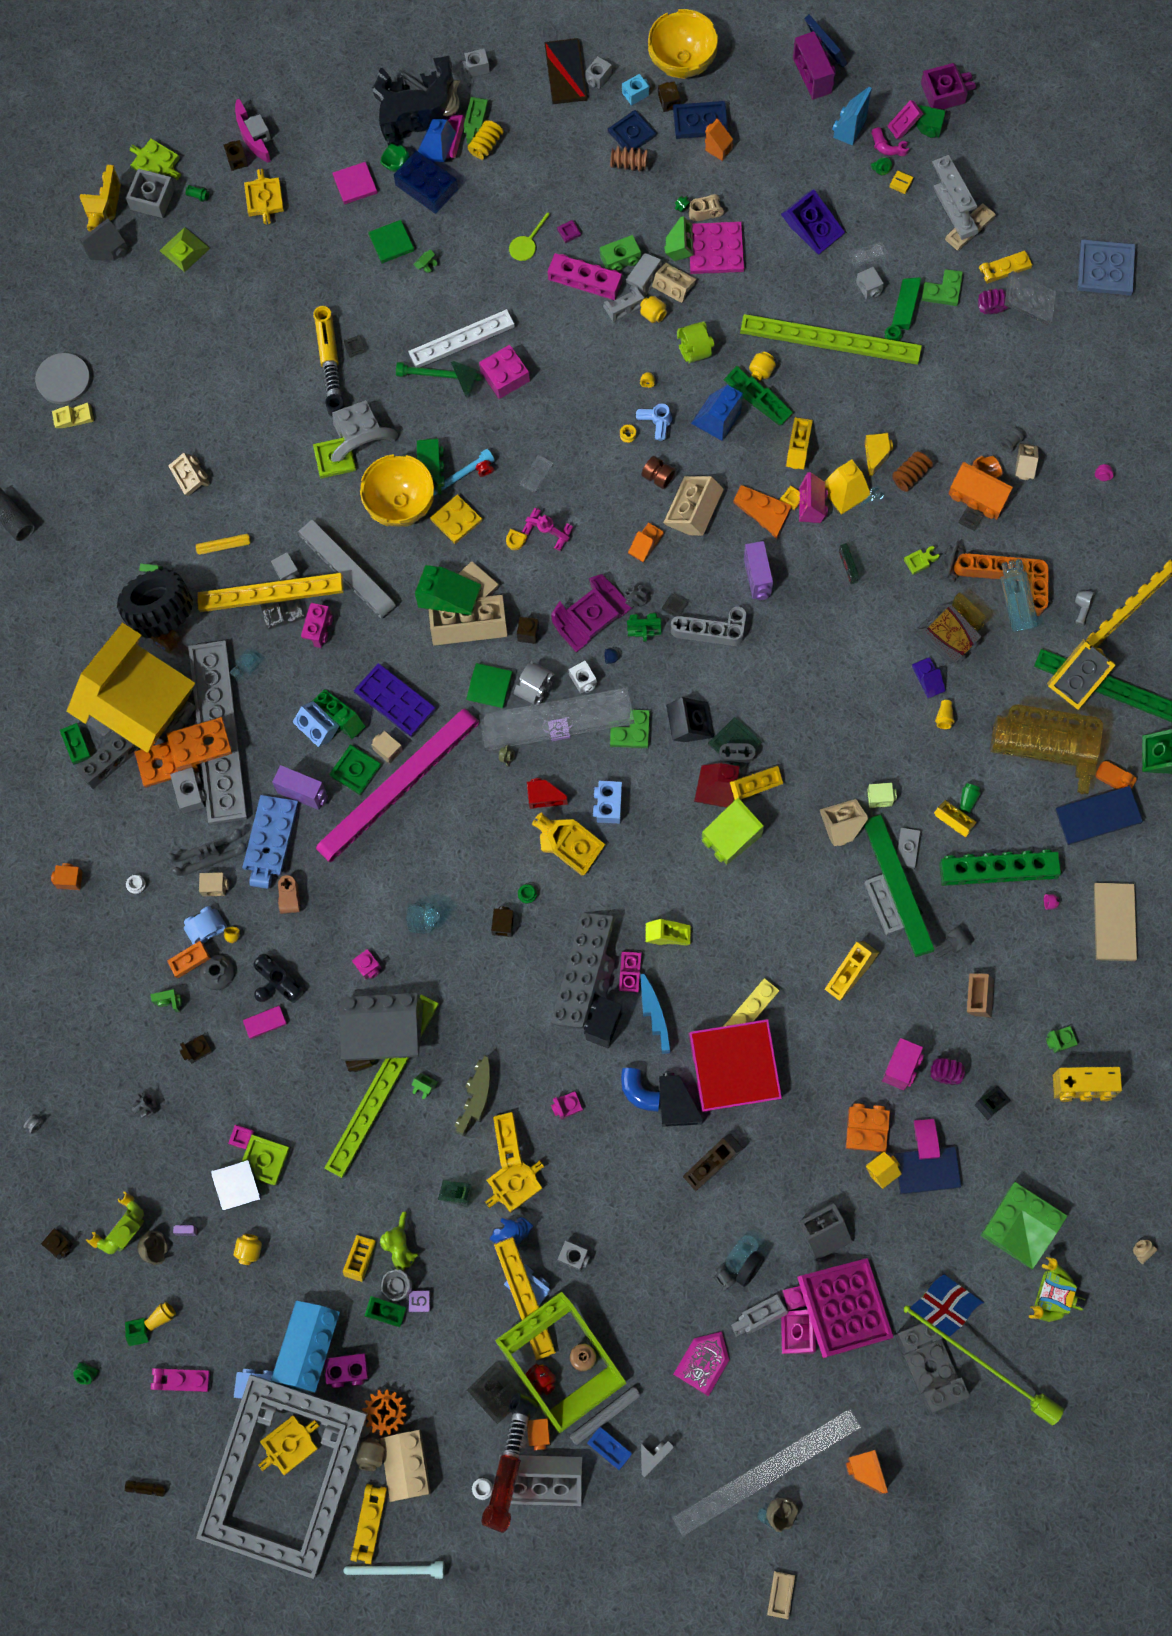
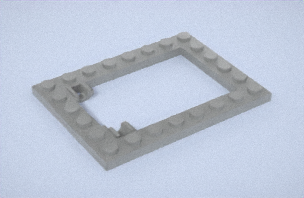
M252 1374L249 1375L196 1539L315 1579L368 1413ZM261 1409L266 1410L264 1417L260 1416ZM276 1409L281 1411L285 1409L321 1421V1424L326 1426L321 1444L334 1448L301 1550L224 1523L256 1424L258 1422L271 1426ZM333 1433L338 1434L337 1441L331 1440Z

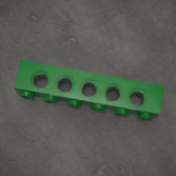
M1043 850L1040 853L1024 851L1021 854L1005 852L1002 855L995 856L993 853H986L975 857L974 854H968L961 858L949 855L941 859L939 863L942 886L1058 879L1061 875L1058 852H1052V850ZM1034 862H1040L1043 868H1036ZM1014 863H1021L1023 869H1017ZM995 864H1001L1004 870H997ZM981 865L984 867L985 871L979 872L976 870L975 866ZM962 866L965 869V872L959 873L956 870V867Z

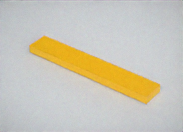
M510 1237L495 1243L494 1246L520 1317L523 1320L536 1311L539 1306L514 1238ZM547 1329L530 1340L536 1360L556 1353Z

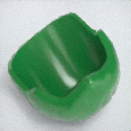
M390 144L383 152L380 163L392 172H402L409 164V153L401 145Z

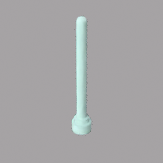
M435 1561L430 1566H346L344 1573L346 1575L431 1574V1577H435V1579H444L445 1564L444 1561Z

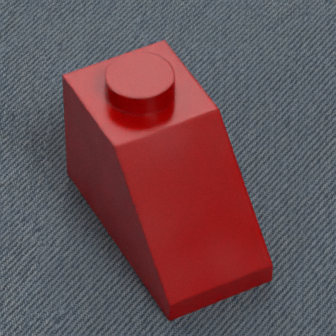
M535 778L527 782L530 809L568 805L567 796L547 780Z

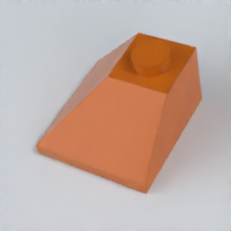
M875 1450L848 1458V1462L845 1464L849 1476L853 1475L855 1480L879 1494L888 1493Z

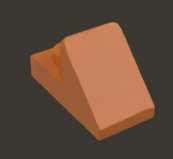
M648 522L642 532H637L628 554L644 563L664 535V532Z

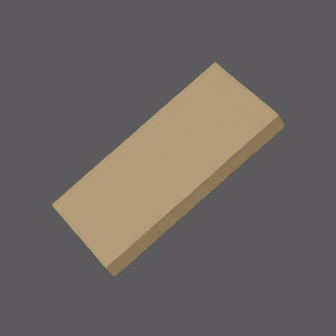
M1095 883L1096 960L1136 961L1134 884Z

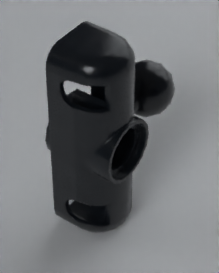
M261 954L255 959L253 963L254 968L269 982L265 987H259L254 992V997L257 1001H267L270 992L274 988L292 1003H295L304 994L303 988L267 954ZM257 964L263 969L261 972L256 968ZM276 974H283V979L280 982L273 980ZM285 991L291 995L290 998L284 994Z

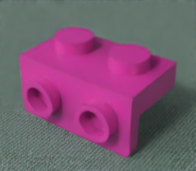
M310 603L301 637L312 640L314 647L322 648V644L327 641L328 632L326 630L328 626H331L333 615H331L328 606Z

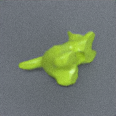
M403 1211L400 1216L399 1226L394 1227L391 1231H386L380 1238L381 1247L384 1251L392 1253L394 1266L396 1269L401 1270L411 1267L418 1256L417 1253H411L407 1249L404 1231L406 1211Z

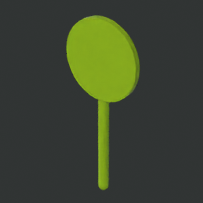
M549 212L545 214L529 237L519 236L512 240L509 252L514 259L526 261L533 257L536 247L532 238L550 215Z

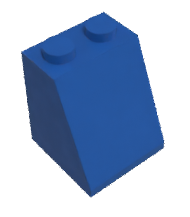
M729 385L722 387L708 397L691 424L723 441L741 414L743 393Z

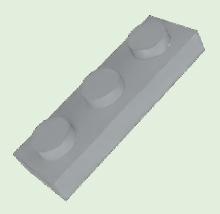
M883 874L866 880L864 882L886 936L903 930L904 927Z

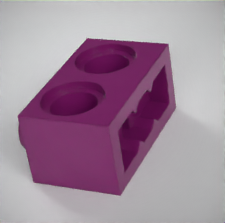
M365 1353L325 1359L326 1384L332 1385V1388L344 1387V1383L352 1382V1386L365 1384L364 1380H369L367 1355ZM360 1364L362 1366V1373L354 1376L352 1368ZM340 1367L342 1374L339 1378L334 1379L332 1377V1370Z

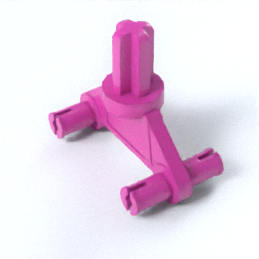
M534 508L530 517L526 518L525 521L527 523L521 532L529 535L532 527L536 526L542 533H550L557 536L559 539L554 549L561 551L564 543L569 540L568 536L573 526L567 523L563 532L554 527L553 520L545 514L543 517L539 516L541 511Z

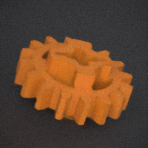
M386 1389L385 1394L378 1390V1396L370 1394L372 1400H365L368 1407L362 1408V1411L368 1413L366 1420L369 1422L366 1424V1427L373 1426V1433L380 1430L381 1436L384 1435L385 1431H387L388 1435H392L391 1429L394 1428V1430L399 1431L397 1425L405 1424L401 1419L402 1417H407V1414L403 1413V1409L407 1408V1406L400 1404L403 1401L402 1397L396 1399V1392L390 1395L388 1389ZM382 1399L380 1405H378L377 1407H373L375 1402ZM390 1400L396 1403L398 1410H394L391 1407ZM386 1406V1410L390 1411L389 1415H385V1418L383 1419V1415H381L379 1412L380 1410H384V1407ZM371 1415H376L379 1420V1426L373 1421ZM397 1418L393 1424L387 1426L390 1419Z

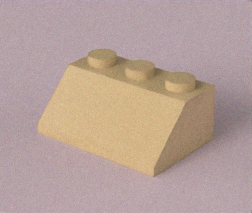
M684 476L663 523L688 535L703 536L724 489L712 476Z
M416 1430L380 1438L381 1445L384 1447L383 1460L390 1502L430 1495L431 1490L421 1431Z

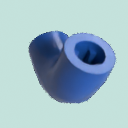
M622 1068V1091L627 1100L637 1108L658 1112L660 1092L648 1091L642 1087V1071L640 1069Z

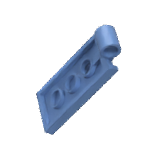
M260 795L242 867L243 870L252 871L250 886L270 889L272 874L281 876L296 817L298 801ZM269 848L270 852L265 854L263 850Z

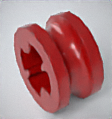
M484 460L475 467L479 471L478 475L480 477L489 475L494 471L489 460Z

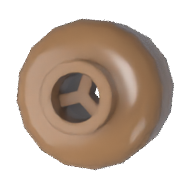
M579 1344L571 1350L570 1362L576 1370L581 1372L588 1371L596 1363V1353L590 1345Z

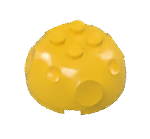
M678 9L676 13H665L654 22L650 29L648 38L650 57L653 63L668 76L686 79L699 75L713 62L717 53L718 36L714 29V24L705 15L697 11Z
M392 454L376 460L366 469L361 479L360 495L365 509L374 520L388 527H406L414 524L428 512L434 500V484L429 470L418 459L408 455L405 457Z

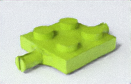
M150 138L142 149L135 145L130 147V151L137 155L130 165L134 170L142 169L165 176L170 175L176 180H179V177H181V173L174 170L175 164L180 159L179 155Z

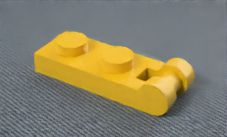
M1024 250L990 263H983L979 266L981 273H984V280L988 284L1032 268V263Z
M510 1112L494 1116L493 1120L502 1169H509V1166L523 1165L514 1114ZM513 1153L514 1157L507 1158V1154Z

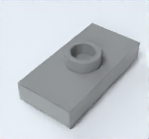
M900 829L897 856L902 867L915 868L920 831Z

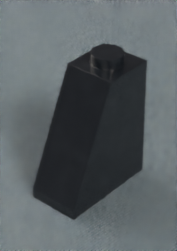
M671 1072L663 1073V1076H659L662 1127L702 1125V1117L680 1076Z

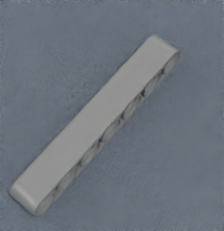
M310 520L297 531L298 535L306 540L307 545L314 552L317 551V555L326 564H330L329 567L335 573L343 575V581L351 589L353 588L354 592L363 601H366V604L375 613L379 614V618L382 619L395 607L394 602L313 520Z

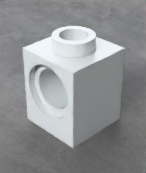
M586 661L569 669V676L580 694L592 691L597 685L596 677ZM582 676H586L589 678L587 681L584 682L579 680V678Z

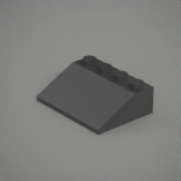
M418 993L341 998L339 1014L341 1060L419 1057L423 1002Z

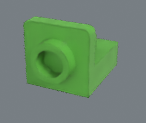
M174 989L150 994L153 1004L158 1005V1007H165L170 1005L169 1002H172L173 1010L180 1012L179 1006H182L181 995H177Z
M1070 1026L1057 1031H1050L1047 1034V1045L1049 1049H1053L1054 1053L1078 1045Z

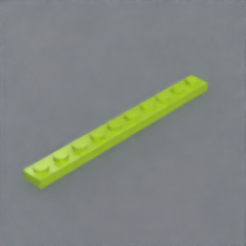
M746 314L743 316L740 334L916 365L919 362L922 346Z
M421 994L420 998L423 1002L422 1036L439 1004ZM410 1057L384 1060L324 1168L325 1170L343 1179Z

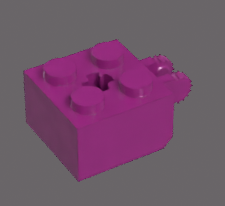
M955 63L923 71L921 85L931 108L942 110L964 104L967 91L976 88L974 81L966 82L972 79L971 72L960 74Z

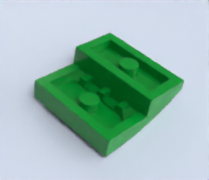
M476 663L466 700L504 708L513 671Z

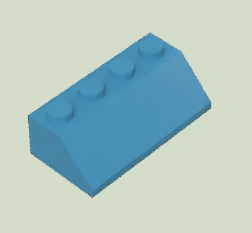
M301 1301L295 1302L271 1381L306 1393H315L338 1320L339 1311L321 1305Z

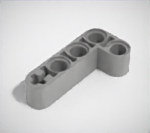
M742 607L732 608L729 612L728 623L676 616L671 621V634L681 639L737 646L743 640L746 612ZM738 615V616H740L742 619H740V620H735V619H733V616ZM694 628H701L702 631H701V632H695V631H693V629H694ZM718 630L720 634L714 635L712 631ZM737 633L739 636L734 638L730 634Z

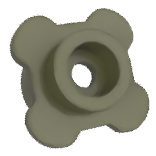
M506 745V747H502L499 751V761L506 763V766H510V763L514 760L515 753L510 748V745Z

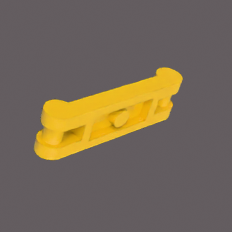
M366 1484L351 1553V1561L357 1562V1560L365 1561V1564H372L387 1487L381 1486L376 1488L372 1484ZM371 1496L378 1497V1502H370ZM361 1545L368 1546L367 1553L360 1551Z

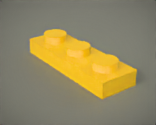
M778 766L730 782L735 800L737 798L741 800L783 784Z

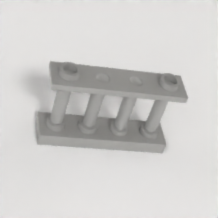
M947 155L932 161L941 179V183L934 185V191L961 240L978 234V228L969 214L970 210L977 208V204L950 156Z

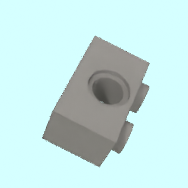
M188 768L170 774L179 809L183 814L205 807L203 802L206 801L204 790L199 788V784L202 783L199 773H195L193 768ZM187 788H194L191 793H185Z

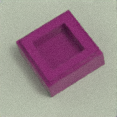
M573 220L557 227V231L565 243L581 236Z

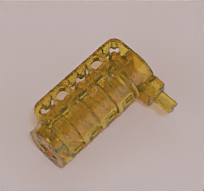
M1013 705L1009 709L1007 716L997 715L995 718L990 753L1075 766V777L1079 778L1077 792L1083 795L1089 794L1090 780H1093L1095 776L1096 764L1100 753L1103 723L1096 717L1025 705ZM1015 710H1017L1020 715L1012 713H1014ZM1038 713L1041 718H1032L1031 714ZM1053 717H1057L1058 721H1054L1051 719H1053ZM1075 719L1079 722V725L1069 724V721ZM1092 723H1095V727H1098L1096 730L1090 727Z

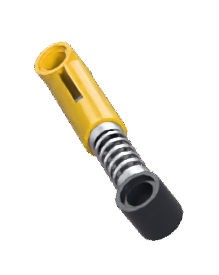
M319 306L314 310L313 316L315 319L320 363L324 369L325 386L327 387L325 404L328 414L333 417L332 412L345 408L339 389V380H337L339 377L336 370L339 362L332 314L328 307ZM324 330L327 331L328 340H325Z

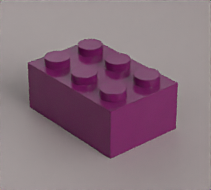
M814 31L796 37L793 60L812 100L831 94L836 72L834 66L829 63L827 52L822 48L820 37H817Z

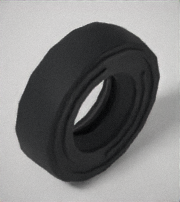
M754 1251L747 1258L736 1277V1281L740 1285L745 1287L752 1281L764 1261V1256Z

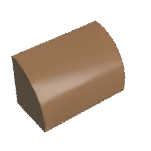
M969 974L968 1014L992 1018L994 979L989 974Z

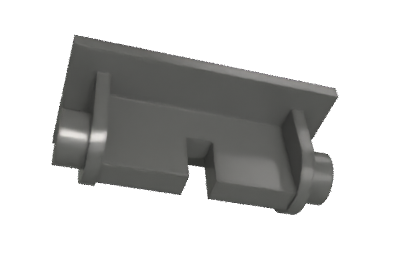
M958 542L948 545L944 550L943 555L945 557L939 568L940 580L946 577L947 581L954 582L957 579L958 575L954 571V563H956L961 554H964L963 547L957 546Z

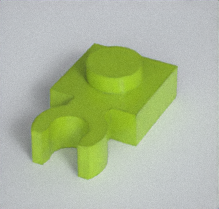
M934 546L927 548L925 553L920 549L904 557V562L912 575L930 566L929 562H935L939 559V554L935 556L930 555V552L934 551Z

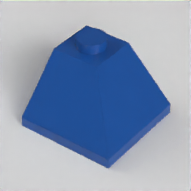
M433 119L414 158L416 161H445L456 136V132L448 120Z

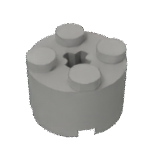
M531 661L523 670L519 678L520 686L516 685L514 695L539 706L544 698L542 696L544 690L548 692L553 683L551 680L554 673Z

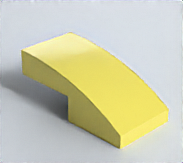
M89 403L74 408L65 406L52 411L55 428H67L94 421L92 408Z

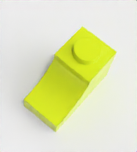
M664 919L646 923L645 942L657 945H690L691 925Z

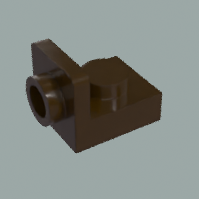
M203 1034L186 1044L184 1042L180 1043L182 1048L180 1054L185 1061L188 1060L191 1064L212 1053Z
M54 1228L41 1245L50 1251L55 1258L60 1260L62 1257L66 1258L70 1254L73 1243Z

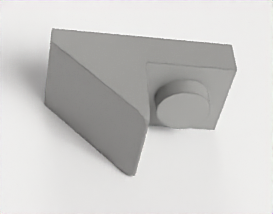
M669 1441L666 1444L661 1442L654 1449L656 1453L654 1456L641 1444V1471L644 1478L674 1448Z

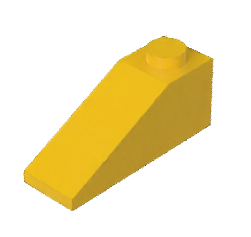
M794 418L786 467L804 469L813 420Z
M857 941L825 990L841 1001L869 969L879 952L865 941Z

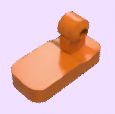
M1108 761L1102 762L1096 772L1097 779L1117 790L1128 786L1132 789L1137 780L1131 772H1126Z

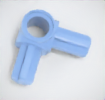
M658 404L653 409H638L636 411L637 420H653V423L656 425V440L663 441L666 439L667 426L672 422V415L666 404ZM666 413L665 416L659 417L661 414Z

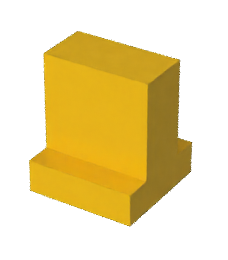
M122 622L81 673L66 712L85 724L93 717L148 753L176 714L185 705L195 682L140 647L138 643L142 635Z

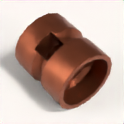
M652 456L645 464L641 476L649 481L654 480L655 485L665 489L673 479L676 469L668 464L663 465L662 460Z

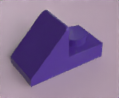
M930 657L912 664V668L928 699L945 692L940 669H935Z

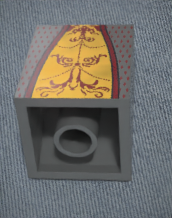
M951 604L939 605L914 631L918 637L949 664L960 663L966 657L965 653L969 649H974L981 638L978 632Z

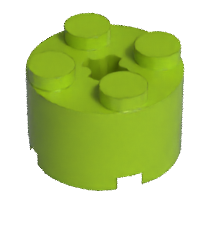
M704 321L677 330V339L681 338L679 349L686 362L693 363L712 356L711 347H714V341L711 336H708L707 326Z

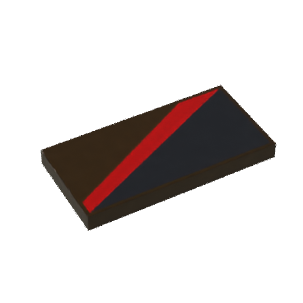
M579 39L544 42L552 105L587 101Z

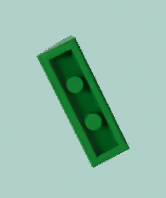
M906 278L902 280L892 325H896L900 329L909 330L921 278Z

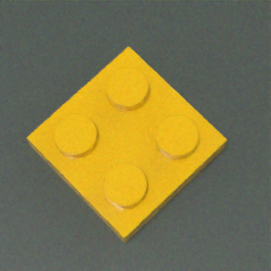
M458 494L430 517V520L454 544L459 542L482 522V518Z

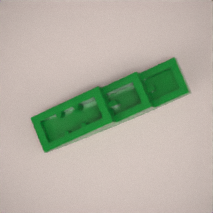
M738 366L723 379L729 386L743 393L745 400L780 426L793 413L769 388L766 387L764 389L752 376L749 378Z

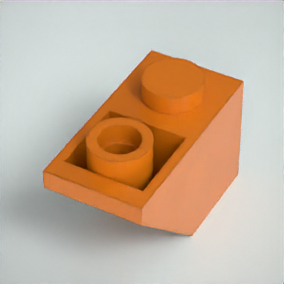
M716 119L705 130V151L723 161L733 149V138L722 123Z

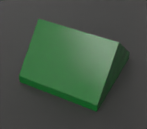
M1172 729L1142 736V772L1172 774Z

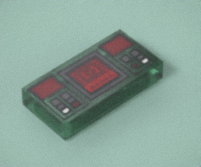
M847 543L840 545L839 554L850 584L857 583L859 574Z

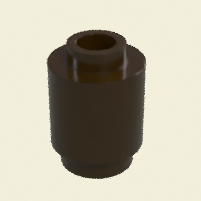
M375 1059L345 1061L349 1072H358L373 1067Z

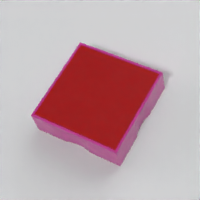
M768 1019L688 1033L697 1076L701 1112L782 1099Z

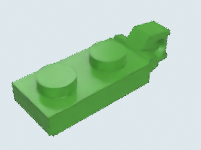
M470 98L464 122L467 144L479 132V128L484 122L488 106V100Z

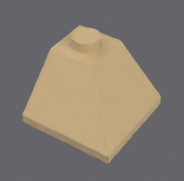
M856 799L820 809L829 839L834 846H842L847 842L853 841L868 820L866 813Z

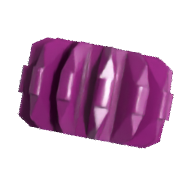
M996 288L983 291L979 294L978 299L980 312H983V314L989 313L990 315L1004 312L1009 304L1007 292Z
M949 1058L935 1059L931 1066L930 1077L946 1085L961 1084L965 1076V1066L961 1062L950 1060Z

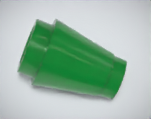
M966 783L965 787L962 788L959 810L971 813L981 794L980 787Z

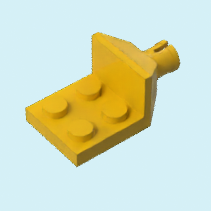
M107 165L106 171L103 172V187H100V195L80 194V200L88 217L87 230L89 232L106 219L111 221L115 218L121 183L114 165Z
M539 813L535 817L538 821L533 820L532 825L542 832L540 835L541 850L547 853H554L576 872L584 876L605 844L574 819L550 820L543 813Z

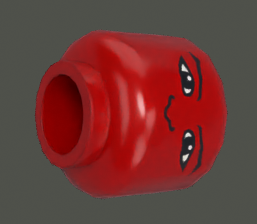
M535 1364L526 1372L525 1375L539 1395H548L554 1390L556 1377L546 1365Z

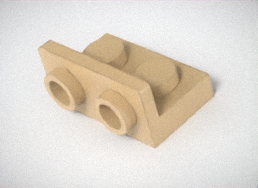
M665 263L656 272L652 287L682 303L686 293L695 285L696 279Z
M183 453L169 465V468L183 493L189 496L201 485L208 486L210 483L207 479V474L199 466L200 462L197 457Z

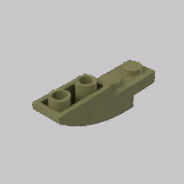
M486 1056L482 1060H478L474 1069L476 1073L473 1078H469L465 1087L467 1088V1094L472 1096V1099H467L464 1105L466 1111L462 1117H458L455 1123L456 1132L462 1136H465L473 1119L481 1121L488 1103L491 1070L489 1059Z

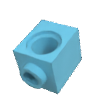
M638 74L622 83V94L632 106L649 96L650 85L646 79H643Z

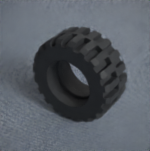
M155 569L153 572L147 571L146 574L136 576V579L129 581L128 585L123 587L122 593L119 594L117 600L118 612L125 624L144 638L152 636L156 638L162 634H168L171 630H176L180 624L186 621V617H189L193 607L192 596L182 577L168 569L163 571Z

